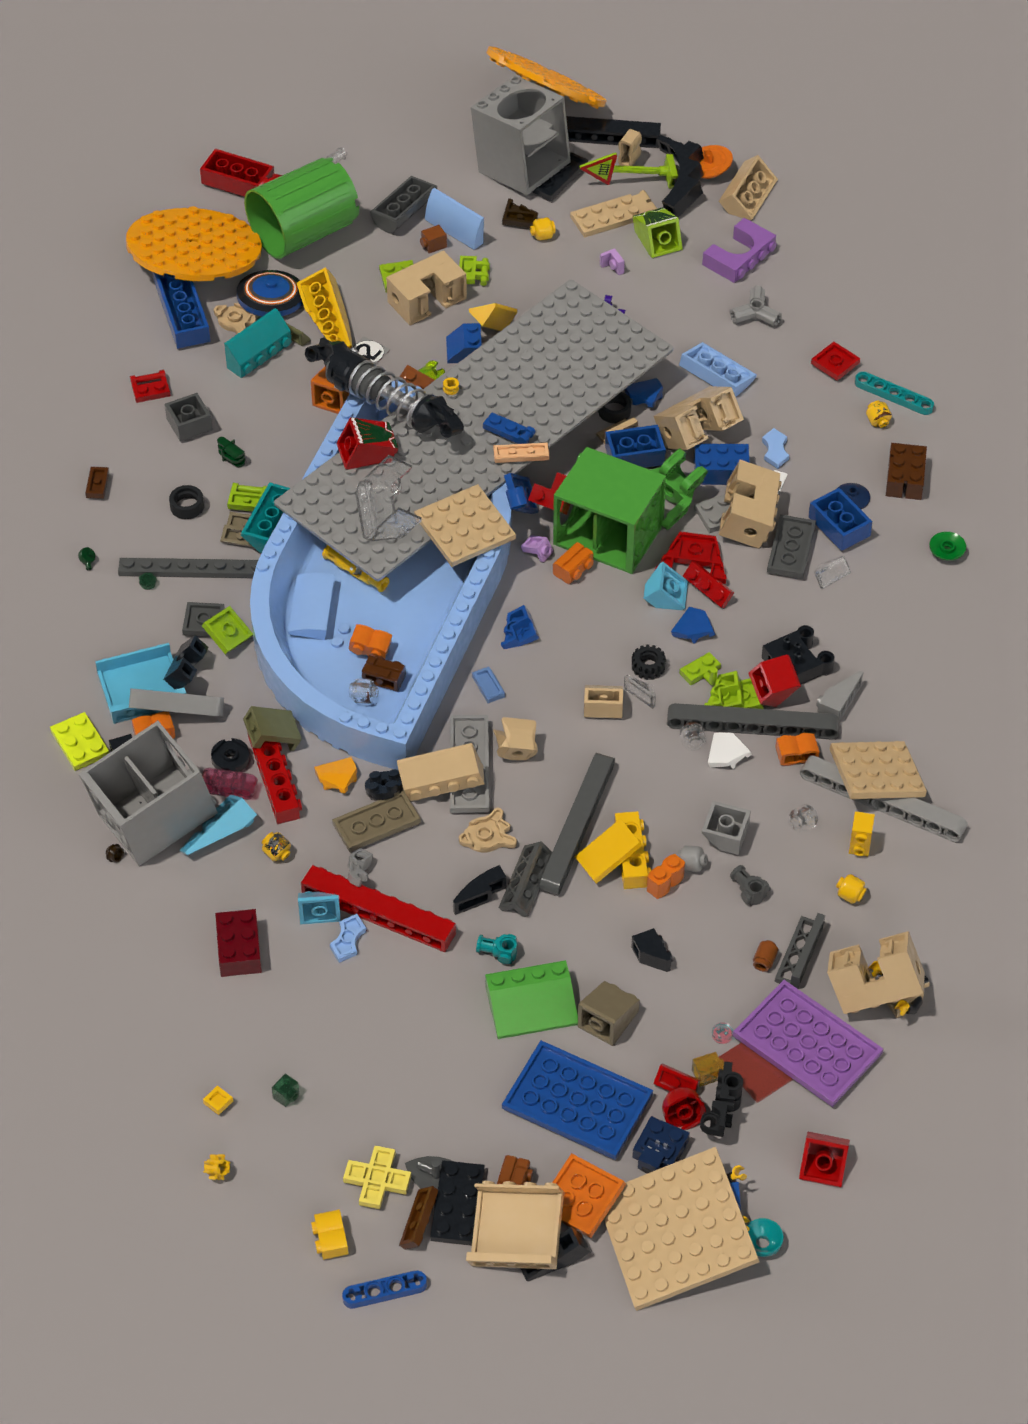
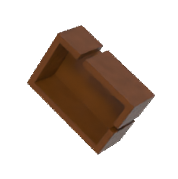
M891 443L885 496L902 498L903 485L907 483L905 499H922L927 446Z

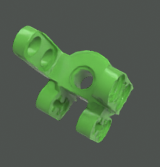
M681 448L674 452L661 467L652 469V471L666 476L665 499L677 504L667 513L666 518L662 522V526L667 530L688 512L694 490L703 483L708 473L707 469L700 466L686 477L680 467L686 460V452Z

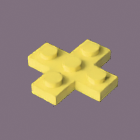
M374 1146L369 1164L348 1160L343 1182L363 1186L359 1198L360 1206L380 1209L385 1191L407 1194L411 1172L392 1168L396 1154L395 1149Z

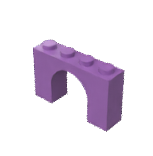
M743 218L734 226L733 239L750 248V251L742 254H733L713 244L703 252L702 265L733 283L743 278L745 273L752 270L759 261H762L768 253L776 248V235L746 218Z

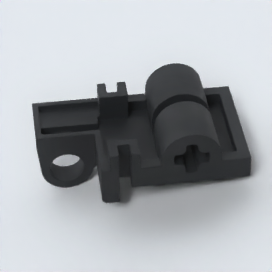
M724 1061V1068L719 1069L715 1101L713 1100L712 1110L703 1114L700 1120V1128L706 1134L723 1137L725 1127L731 1128L733 1114H727V1112H734L741 1105L743 1078L739 1073L732 1072L733 1062ZM710 1120V1127H707L704 1123Z

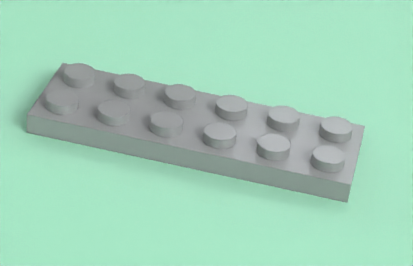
M450 715V748L472 743L481 760L484 771V785L450 792V813L489 812L488 715Z

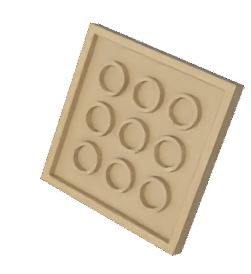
M478 484L414 511V517L451 567L516 539L515 532Z
M904 741L840 742L830 744V752L850 799L926 796L927 790Z

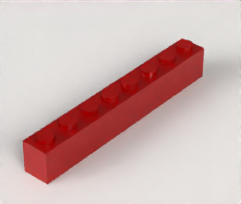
M312 865L301 882L302 893L310 891L339 895L340 910L352 915L358 914L361 919L442 952H446L456 935V923L452 920L437 916L431 911L417 908L411 903L407 904L394 896L385 895L377 889H370L363 885L358 887L350 883L342 875L333 874L322 867Z

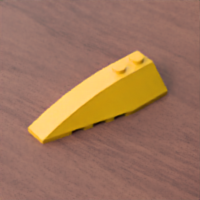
M325 267L297 282L304 308L325 338L331 342L344 341L348 348L353 347L346 310L336 279L332 273Z

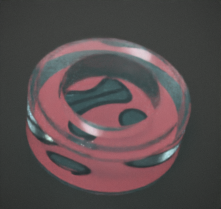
M722 1022L717 1023L713 1027L712 1038L715 1042L726 1044L732 1040L733 1029L729 1024Z

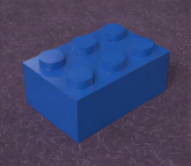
M658 425L605 432V448L608 455L643 468L660 466L665 462L666 449Z
M698 444L694 448V470L700 466L708 470L701 485H727V481L739 460L749 462V444Z
M840 488L810 502L808 517L811 520H816L818 528L841 551L871 536L873 521Z

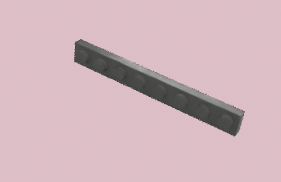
M120 558L118 575L132 577L253 579L258 560Z

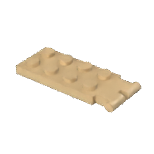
M642 190L639 194L633 196L628 194L570 212V217L585 238L633 223V215L655 210L657 207L651 202L645 190Z

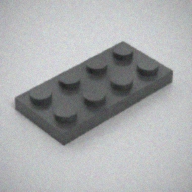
M780 514L767 566V573L803 579L816 520Z

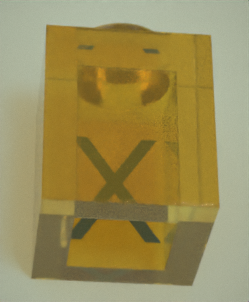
M716 1052L693 1059L692 1072L695 1078L700 1080L699 1087L718 1081L719 1069L724 1068V1061L722 1058L719 1059Z

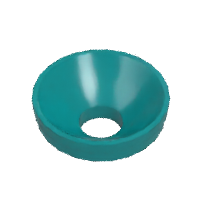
M759 1218L747 1225L750 1228L748 1232L757 1256L768 1257L779 1251L784 1237L781 1227L776 1222L766 1218ZM763 1238L769 1242V1245L761 1248L756 1244V1241Z

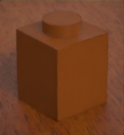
M440 225L422 230L421 246L428 253L446 248L447 234Z

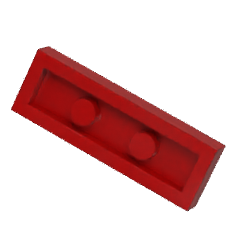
M692 561L683 574L686 580L721 608L726 607L734 594L732 590L696 561Z

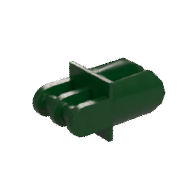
M219 437L217 439L218 452L222 456V461L228 460L236 467H243L246 461L245 451L235 445L234 439L230 442L225 437Z

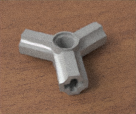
M761 286L751 288L749 304L730 309L733 323L747 319L763 320L775 327L779 324L782 313L764 305L765 289Z

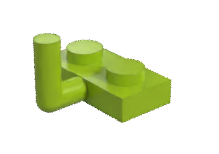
M708 652L680 668L679 674L690 685L704 678L710 685L714 686L718 670L721 669V663Z

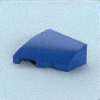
M525 605L508 613L507 625L504 628L506 636L504 642H501L503 649L519 647L539 639L531 614Z

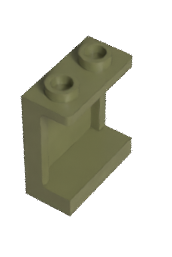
M251 706L243 718L253 748H261L264 741L287 743L289 750L294 751L302 740L291 710Z

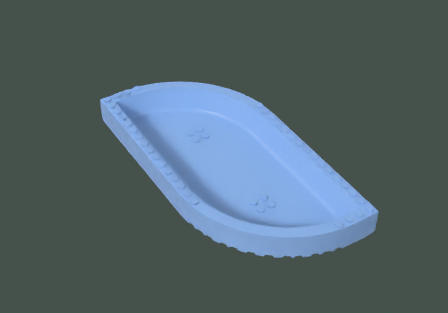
M395 381L392 382V387H394V388H395ZM398 381V387H399L400 385L403 384V382ZM405 386L399 389V391L405 393ZM408 386V393L414 390L412 387ZM415 392L412 393V394L409 395V396H410V397L415 396ZM349 394L302 479L339 453L336 443L350 417L381 421L388 416L386 409L378 410L376 403L369 405L366 402V398L359 399ZM388 400L380 401L379 406L384 407ZM391 403L389 411L392 413L398 406ZM504 483L490 494L488 498L512 528V510L506 495L508 488L506 483ZM283 513L257 562L250 595L254 649L258 665L264 675L267 686L274 693L277 702L282 707H285L286 710H291L293 717L300 722V725L308 732L311 731L316 734L321 741L325 740L332 744V747L347 751L348 755L398 770L397 760L415 756L502 578L507 565L511 541L453 567L450 566L433 541H430L387 575L390 580L388 587L383 592H379L373 585H367L351 575L347 570L337 567L331 560L324 559L322 552L327 544ZM305 573L335 574L325 640L288 634L297 575ZM356 624L365 625L374 630H382L392 635L391 645L385 660L399 661L406 668V676L398 692L362 682V669L369 656L357 655L349 650V643ZM367 691L369 692L370 702L373 701L369 704L365 702Z

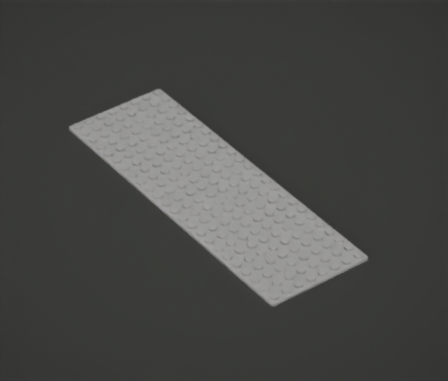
M568 280L423 389L427 394L444 397L447 405L454 409V413L463 422L464 430L461 434L445 438L441 435L438 424L424 433H419L407 425V420L400 422L397 420L396 415H388L381 421L390 423L396 443L398 444V452L394 455L392 461L348 470L345 469L339 452L274 501V505L375 581H380L432 541L414 517V511L477 484L488 497L506 483L504 475L509 473L517 474L532 462L495 463L493 445L517 443L483 429V422L492 412L525 427H533L536 433L532 438H529L528 444L548 443L549 449L672 353L674 347L574 280ZM453 377L459 381L458 393L454 395L444 393L443 381L446 378ZM419 392L418 399L424 396V394ZM401 409L399 417L401 419L405 418L408 412Z

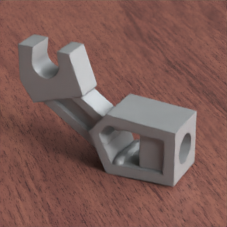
M359 848L350 854L348 861V880L350 883L360 887L362 881H367L368 874L365 870L371 866L372 853Z

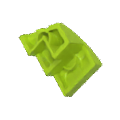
M737 671L718 675L715 686L711 689V696L708 702L704 704L709 706L764 709V705L760 704L751 679L741 680Z

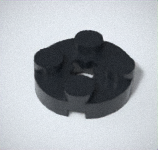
M231 738L232 741L221 740L211 750L212 765L218 771L227 773L230 776L236 775L239 771L243 770L250 761V752L247 744L236 738ZM227 754H228V755L234 754V757H232V758H227Z
M399 770L371 772L365 782L366 794L368 796L372 795L375 800L395 797L394 793L397 791L400 794L403 791V785Z

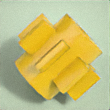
M210 1154V1159L204 1161L203 1172L209 1174L210 1180H224V1175L230 1173V1161L225 1160L224 1154Z

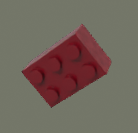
M256 909L215 913L221 977L262 973Z

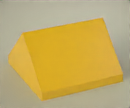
M493 303L469 308V313L482 326L502 331L512 322L517 314V309Z

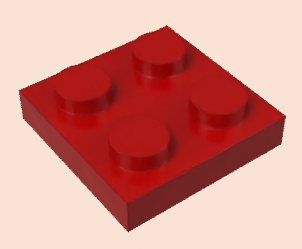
M834 341L811 359L813 366L837 381L860 363L858 356Z

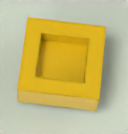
M218 1085L203 1099V1104L218 1115L233 1102V1097Z

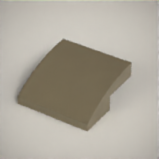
M230 511L220 542L254 548L241 536V532L251 515Z

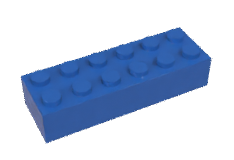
M153 272V280L177 349L211 342L209 325L193 281L175 279L174 275L165 273L162 276Z

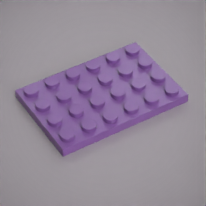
M785 980L733 1031V1037L832 1107L883 1053L882 1047Z

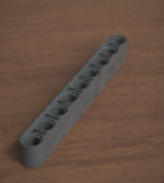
M674 703L668 707L667 725L672 729L693 730L695 728L696 731L770 736H797L801 733H812L816 739H835L838 737L839 732L838 716L828 713Z
M595 753L539 884L540 890L557 895L560 894L612 773L615 758Z

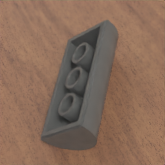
M410 176L370 211L374 223L387 233L394 232L428 202L432 189H437V185Z

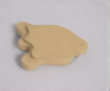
M234 303V306L227 307V305H217L214 308V315L217 317L219 325L223 329L233 331L236 334L256 322L257 318L262 317L246 311L239 303Z
M495 808L489 815L470 821L467 829L459 835V844L477 852L487 853L501 847L515 848L517 846V839L505 834L510 831V824L503 820V810Z

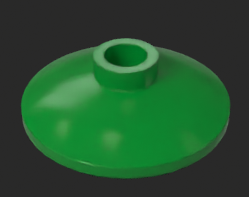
M940 532L931 538L929 548L933 555L942 560H956L964 555L966 543L956 533Z

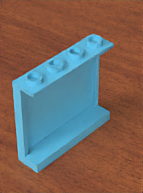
M169 643L95 661L97 674L113 724L162 712L158 710L129 708L131 688L186 694L184 687L175 690L163 680L173 661Z

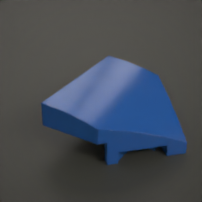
M657 378L633 383L624 389L625 393L632 399L633 405L646 403L648 407H654L655 402L663 398V386Z
M689 607L671 630L673 637L691 638L693 644L703 636L709 635L711 637L715 635L706 612L693 607Z

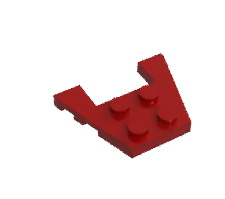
M680 531L670 545L668 552L661 558V562L673 568V563L690 565L692 561H696L702 567H711L710 573L723 584H726V574L724 573V565L721 561V553L716 536Z

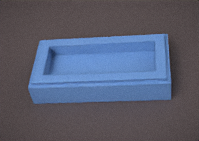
M490 667L472 672V678L487 703L505 697V692Z

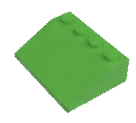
M566 960L485 974V987L498 1039L578 1025V1014Z

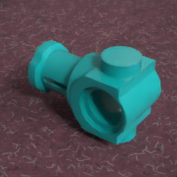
M503 934L500 937H496V939H490L479 935L476 952L492 953L493 957H497L500 963L512 964L517 957V937L512 934Z

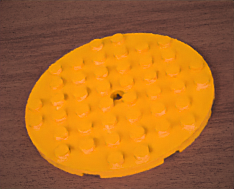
M494 46L488 47L486 53L490 56L489 59L496 62L501 67H508L516 72L517 75L522 76L523 79L530 82L532 80L542 87H549L555 93L563 97L567 96L570 100L577 103L578 101L584 104L586 102L596 109L605 107L606 99L595 91L582 86V84L512 52H507Z
M194 206L153 211V213L142 216L129 227L126 234V249L128 253L132 254L135 262L151 272L162 276L165 273L174 275L175 279L214 281L215 277L224 276L225 279L231 278L251 269L261 256V239L257 232L254 233L245 221L234 217L232 214L199 209Z

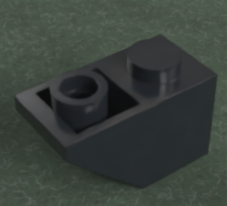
M654 928L632 936L631 948L639 963L665 972L671 971L672 954L669 950L666 951L662 936L658 935Z

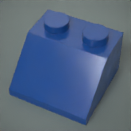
M480 323L462 324L446 336L447 364L459 363L482 346Z

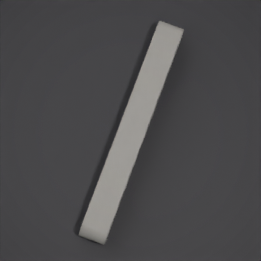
M809 756L800 771L801 777L806 781L850 799L836 764L816 756ZM915 797L852 799L953 842L960 840L968 825L963 817Z

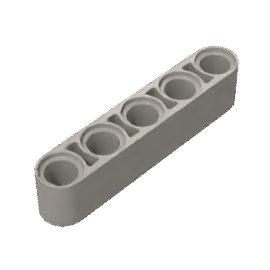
M130 689L129 708L223 717V697Z

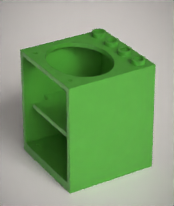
M586 447L583 453H579L576 463L554 494L553 545L569 550L576 542H579L585 548L587 547L593 551V560L633 574L663 527L666 476ZM562 501L573 505L571 513L563 525L560 524Z

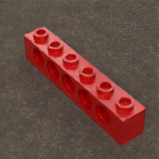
M248 735L277 824L300 819L299 811L302 810L300 799L295 797L297 790L295 784L290 782L292 780L290 769L286 770L285 768L287 761L285 755L280 753L282 751L281 743L264 741L261 748H253Z

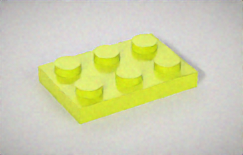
M85 712L50 726L52 735L74 771L93 764L110 753Z

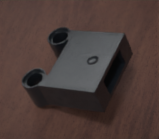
M808 625L800 626L797 631L771 641L762 647V659L764 661L789 655L801 685L822 675H830L833 672L835 656L830 651H821L817 658L812 654L809 649L813 646L814 630Z

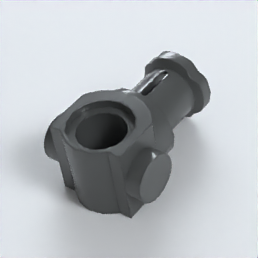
M743 865L737 866L730 873V878L736 880L740 885L742 900L750 906L760 904L767 896V891L770 890L768 882L761 877L750 876L745 871L746 868Z

